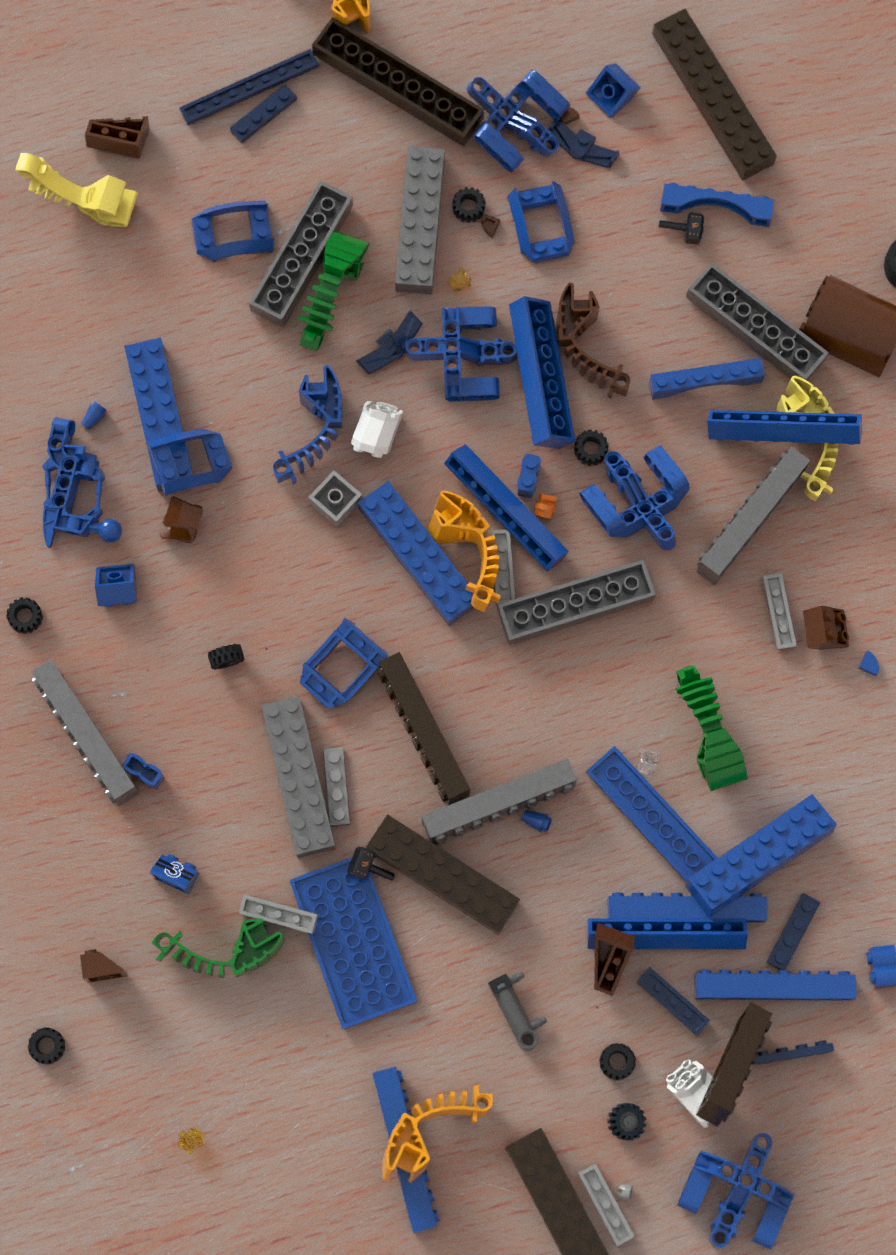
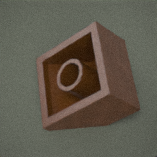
M96 949L87 950L85 954L80 955L82 976L88 983L128 977L124 969L101 952H97Z

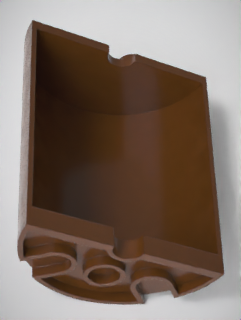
M826 275L817 291L815 299H813L806 315L808 320L806 323L802 322L799 330L829 352L830 355L880 378L896 346V305L837 277Z

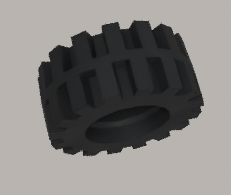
M464 187V190L460 189L459 193L456 192L453 197L452 208L454 215L456 214V218H460L462 222L465 220L467 223H470L471 220L476 222V219H480L485 211V198L483 194L479 193L478 189L474 190V187L470 189ZM469 199L476 202L477 206L473 210H465L461 207V203Z
M589 429L588 432L583 431L575 441V456H577L579 461H582V464L587 463L588 466H591V464L597 465L598 462L601 463L608 452L607 438L603 436V433H598V430L592 431V429ZM588 441H594L598 444L599 450L595 454H588L584 451L583 445Z
M23 597L20 600L15 599L14 603H10L9 609H7V620L10 626L19 633H32V630H37L38 625L42 623L43 615L41 608L33 599L31 600L27 597L26 599ZM24 608L30 609L32 611V618L25 623L19 622L17 620V613Z
M230 644L208 652L209 662L214 670L228 668L245 660L241 644Z
M47 1027L38 1029L35 1033H32L31 1038L28 1040L29 1054L35 1061L41 1064H53L64 1054L65 1040L55 1029ZM43 1038H51L55 1043V1048L50 1054H42L39 1051V1042Z
M614 1043L607 1046L601 1053L600 1068L608 1078L622 1080L633 1072L636 1066V1057L630 1047L622 1043ZM615 1053L622 1054L626 1059L625 1067L621 1070L613 1069L609 1063L611 1055Z

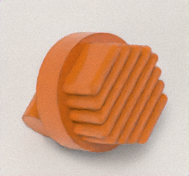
M540 493L539 501L535 503L536 509L534 514L551 519L553 512L556 511L557 506H555L557 497Z

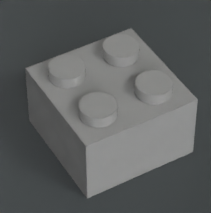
M333 470L308 499L309 504L338 528L356 509L358 502L362 500V494Z

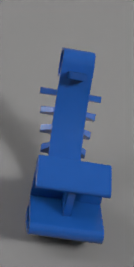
M329 365L323 367L324 382L309 383V377L305 375L299 389L301 404L326 424L319 435L300 450L285 456L283 451H279L281 458L273 464L274 475L278 483L290 478L294 485L297 480L290 463L296 461L300 473H303L304 464L301 458L305 457L310 468L313 467L314 459L310 452L313 451L316 457L321 460L323 453L318 445L321 444L328 451L331 444L329 439L325 437L327 436L333 441H336L338 437L337 431L330 428H342L343 406L340 386L334 371ZM280 467L287 468V470L284 473H279L277 471Z

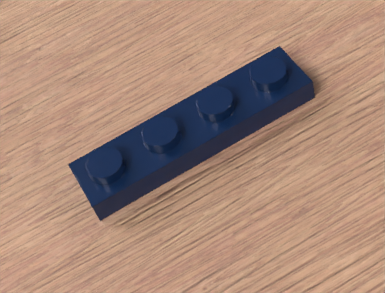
M284 84L231 126V133L241 143L245 142L297 100V96Z
M802 893L766 963L781 971L786 970L821 902Z
M651 967L636 982L696 1036L710 1021Z
M827 1040L815 1042V1046L808 1047L807 1044L796 1045L795 1050L788 1051V1047L776 1049V1053L768 1054V1051L757 1052L758 1057L753 1066L830 1053L834 1051L833 1043L827 1044Z

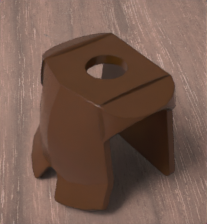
M172 496L167 513L162 521L167 528L160 530V537L162 539L183 540L191 544L197 534L198 524L203 512L202 506L193 505Z

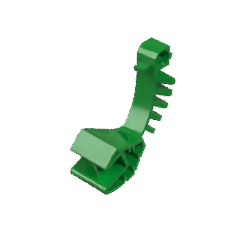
M334 231L326 241L322 266L324 273L318 276V279L321 280L319 286L313 285L312 289L317 290L316 296H307V300L312 301L313 305H304L302 308L303 311L310 313V316H298V320L308 323L302 333L301 346L317 351L322 344L325 330L332 332L333 326L328 323V320H334V315L330 312L331 308L336 309L337 306L333 302L335 297H338V287L344 278L358 280L364 263L361 261L369 247V242L338 231Z
M694 665L676 671L680 687L676 688V692L682 696L684 701H687L688 708L694 710L693 715L697 717L703 731L702 742L697 754V763L702 777L707 779L710 791L747 780V771L742 751L727 730L721 725L722 714L717 715V711L720 709L719 703L713 704L718 696L716 692L713 693L715 686L712 684V677L701 679L700 673Z
M262 918L244 920L238 942L234 944L236 946L232 951L234 955L228 962L210 960L190 951L178 942L183 936L181 931L175 937L166 932L159 933L151 943L161 951L156 958L157 961L161 962L178 945L180 949L173 954L172 958L180 963L184 953H188L189 955L182 963L183 967L190 969L193 959L196 958L198 961L193 968L194 972L201 973L203 962L208 963L206 969L207 976H213L214 966H220L219 978H225V967H231L234 975L238 978L247 974V971L251 972L259 969V966L262 967L269 962V959L279 952L285 942V938L281 932H277L269 937L264 928L266 923ZM165 937L169 938V945L167 947H161V939Z

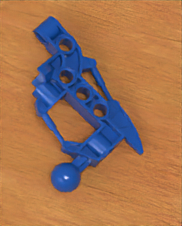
M57 417L52 421L48 439L47 452L49 459L42 465V468L45 470L47 494L43 510V532L48 548L52 547L55 530L83 537L94 533L99 534L100 538L107 543L116 542L122 535L120 523L114 519H106L98 523V519L103 514L102 509H100V498L102 495V482L105 480L104 473L99 468L100 462L96 461V455L85 452V446L71 445L76 428L75 421ZM59 442H62L61 446L59 448H56V445ZM74 463V467L69 470V466ZM59 469L52 497L50 498L51 472ZM80 479L97 481L96 507L91 509L86 515L81 514V516L71 514ZM70 481L69 486L64 488L65 483ZM65 499L64 504L59 506L60 501Z

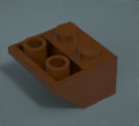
M821 605L803 611L808 648L825 650L849 647L846 615L843 609Z

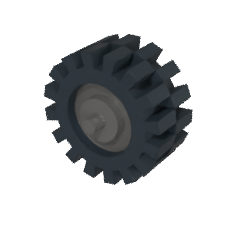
M623 1103L611 1109L613 1112L609 1113L610 1120L607 1119V1123H610L608 1128L613 1131V1136L623 1140H635L634 1138L640 1137V1133H644L643 1127L647 1125L644 1123V1120L647 1119L646 1116H643L644 1111L640 1110L639 1106Z

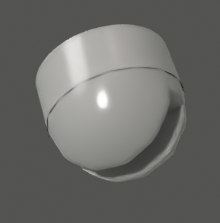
M620 1185L618 1189H622V1193L617 1192L618 1197L622 1200L630 1201L632 1185Z

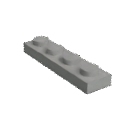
M507 529L491 530L490 532L491 536L494 535L496 538L495 545L498 547L497 555H499L495 593L500 594L499 603L496 602V606L515 599L510 532Z
M782 573L765 575L762 577L777 651L796 648L797 644Z
M343 747L324 749L330 827L350 825Z
M245 894L243 895L239 914L256 919L262 918L267 922L311 934L315 932L319 917L315 913Z
M596 1163L580 1171L578 1175L616 1247L634 1238L632 1230Z

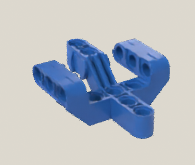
M530 70L505 98L482 77L474 78L467 85L469 96L490 114L472 138L507 171L514 172L524 158L514 148L513 144L511 145L501 136L502 133L499 131L502 127L517 133L520 140L524 139L531 145L530 149L532 151H538L543 156H550L558 150L559 141L551 131H548L536 117H530L517 111L529 96L555 120H559L570 107L568 100L537 71ZM474 84L479 85L480 91L475 90ZM487 96L493 99V104L488 102ZM512 96L518 99V103L513 102ZM504 109L507 113V116H503L500 110ZM489 122L494 123L495 129L489 125ZM532 130L538 132V137L533 135ZM546 142L551 145L552 150L547 149Z
M491 306L442 308L443 337L413 338L407 341L406 354L410 360H444L445 399L451 402L496 400L500 397L499 379L497 377L461 378V359L477 363V366L485 364L503 365L514 362L517 356L516 345L512 342L502 341L499 338H495V341H483V339L474 341L460 337V331H463V329L481 330V328L497 327L496 308ZM447 329H455L456 331L454 333L447 332ZM432 346L438 348L434 352L428 350ZM449 346L456 347V349L453 351H450L447 348ZM412 347L419 348L417 352L410 351ZM511 350L513 353L506 355L504 351ZM493 351L494 354L492 356H487L485 352ZM451 363H455L457 367L451 369L448 367V365Z
M659 445L643 456L646 464L664 485V488L647 497L640 483V476L633 471L628 461L624 460L621 454L616 451L608 452L605 455L607 477L611 483L614 482L617 485L619 494L624 493L630 508L618 514L614 504L611 505L604 491L601 492L596 484L579 493L584 504L608 533L609 537H629L645 527L661 549H673L676 545L675 533L663 516L676 509L690 490L689 482L684 473L662 446Z
M766 1133L754 1136L741 1166L704 1151H700L677 1206L697 1214L713 1176L733 1185L725 1201H720L717 1217L710 1224L712 1230L709 1235V1242L716 1248L726 1246L731 1237L735 1238L738 1232L736 1230L740 1218L743 1219L745 1216L743 1209L751 1194L767 1202L765 1213L757 1224L758 1229L752 1241L770 1250L775 1243L795 1194L779 1184L760 1176L773 1143L772 1138ZM759 1137L766 1140L767 1145L765 1148H760L757 1145ZM751 1156L758 1158L759 1164L757 1167L750 1165L749 1158ZM724 1166H729L732 1169L731 1177L723 1175L722 1170ZM743 1175L750 1177L751 1183L749 1186L742 1184L741 1177ZM761 1184L768 1185L770 1189L768 1195H763L760 1192ZM725 1213L732 1217L730 1225L724 1224L722 1220ZM717 1232L722 1233L724 1236L722 1244L716 1243L714 1239Z

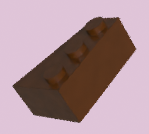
M142 116V119L125 117V120H113V118L91 119L85 132L86 145L88 148L140 159L150 129L148 116Z
M597 923L595 934V990L613 996L633 951L635 936Z

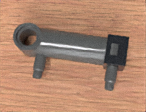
M523 972L510 977L504 974L488 982V986L496 998L519 1047L527 1051L532 1050L538 1042V1037L534 1030L547 1023V1019L542 1017L531 1023L529 1022L512 988V984L525 977ZM524 1035L532 1036L533 1043L531 1045H525L522 1042Z

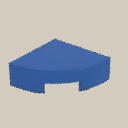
M867 650L859 669L877 676L879 671L878 661Z

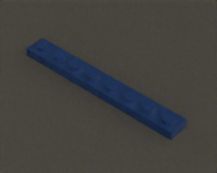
M306 50L179 107L180 112L187 125L193 124L319 67V63L312 50Z

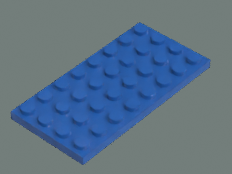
M352 857L290 880L299 909L319 915L314 934H308L342 1030L417 1003L371 872L369 871L365 880L348 875L347 870Z

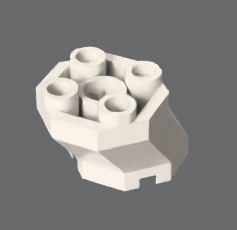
M367 401L364 404L351 444L354 446L353 450L357 452L366 451L374 457L382 458L383 454H388L391 451L403 411L397 412L398 407L384 402H376V405H371L372 401Z
M685 1060L675 1072L667 1076V1088L693 1116L696 1122L704 1128L709 1127L707 1125L709 1122L696 1116V1113L712 1080V1076L699 1062Z

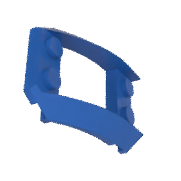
M552 181V185L519 192L515 188L507 196L511 207L520 252L527 255L528 259L533 263L569 256L575 240L561 185ZM556 204L564 237L530 244L523 210Z
M266 201L227 203L204 209L194 216L191 221L196 254L216 261L217 259L236 255L256 254L267 251L272 253L274 238L271 235L267 210L268 203ZM248 211L252 239L215 246L211 217Z
M197 429L147 442L165 496L202 485L220 483L232 469L220 433ZM201 439L212 471L180 479L169 446Z
M344 618L340 626L334 630L323 645L304 662L300 684L327 708L344 704L368 681L379 668V661L386 659L388 654L385 649L379 647L362 632L354 622ZM341 641L368 663L365 669L342 693L315 670Z

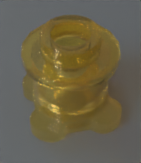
M463 267L459 268V273L449 276L450 280L448 283L451 289H456L457 292L466 285L470 287L472 282Z
M195 1127L190 1128L188 1133L181 1131L177 1145L180 1149L187 1151L188 1154L194 1153V1147H200L203 1144V1134Z

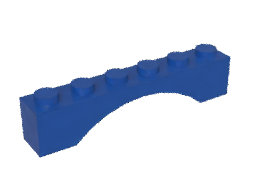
M665 183L660 211L679 214L695 206L714 205L738 213L751 225L769 227L772 219L774 199L766 196L754 197L746 193L741 195L733 194L731 191L720 192L712 188L699 189L692 185L679 186L676 183Z
M757 358L651 374L649 386L652 399H659L707 386L758 384L763 382L765 373L762 359Z

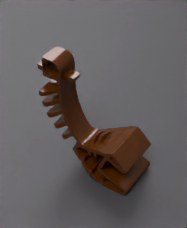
M568 283L561 295L556 323L558 346H569L564 350L566 359L574 353L576 354L571 361L574 368L583 361L580 368V375L582 377L589 367L592 368L589 375L590 383L594 382L598 372L601 373L599 388L603 389L607 376L614 378L607 397L611 399L613 392L626 397L630 385V377L622 372L623 365L619 364L616 370L601 364L587 355L576 343L575 339L581 336L597 320L600 306L593 291L589 292L588 300H574V284ZM617 381H624L626 385L619 386Z

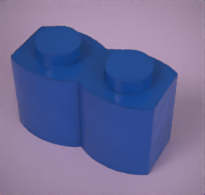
M531 454L524 456L517 484L518 496L533 497L536 490L537 477L540 472V456Z
M130 753L122 764L131 777L141 779L151 789H158L165 779L158 767L146 764L144 759L136 754Z
M894 945L870 947L868 949L869 953H866L867 964H870L872 972H869L870 984H874L875 989L896 986V951Z

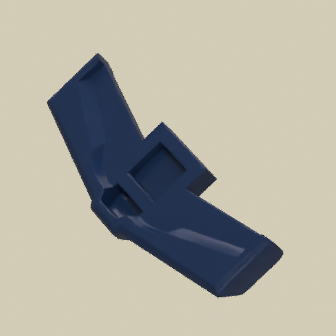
M554 119L548 130L557 138L559 145L571 157L577 160L611 168L620 152L593 145L596 141L595 136L582 129L576 135L560 120Z
M409 310L395 333L388 329L375 341L380 347L356 360V362L366 373L371 374L394 360L400 359L406 353L407 341L415 337L423 323Z

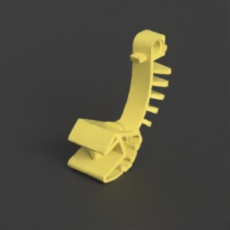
M21 153L15 170L24 178H31L28 189L30 192L36 190L35 194L40 196L46 191L44 198L47 200L56 194L54 202L60 203L62 199H65V206L68 207L71 203H74L80 211L102 225L114 227L128 226L138 192L124 189L125 181L108 175L90 186L81 187L63 178L58 172L53 171L50 165H46L43 158H38L28 153Z
M792 376L787 386L786 394L789 398L782 395L776 407L777 412L835 414L832 408L828 407L829 403L825 396H822L823 393L817 387H813V384L798 376ZM822 443L821 456L813 474L810 475L804 471L800 476L807 481L804 488L805 495L815 502L822 491L830 495L832 494L833 488L827 485L826 481L834 469L838 454V444ZM810 485H815L818 491H812Z

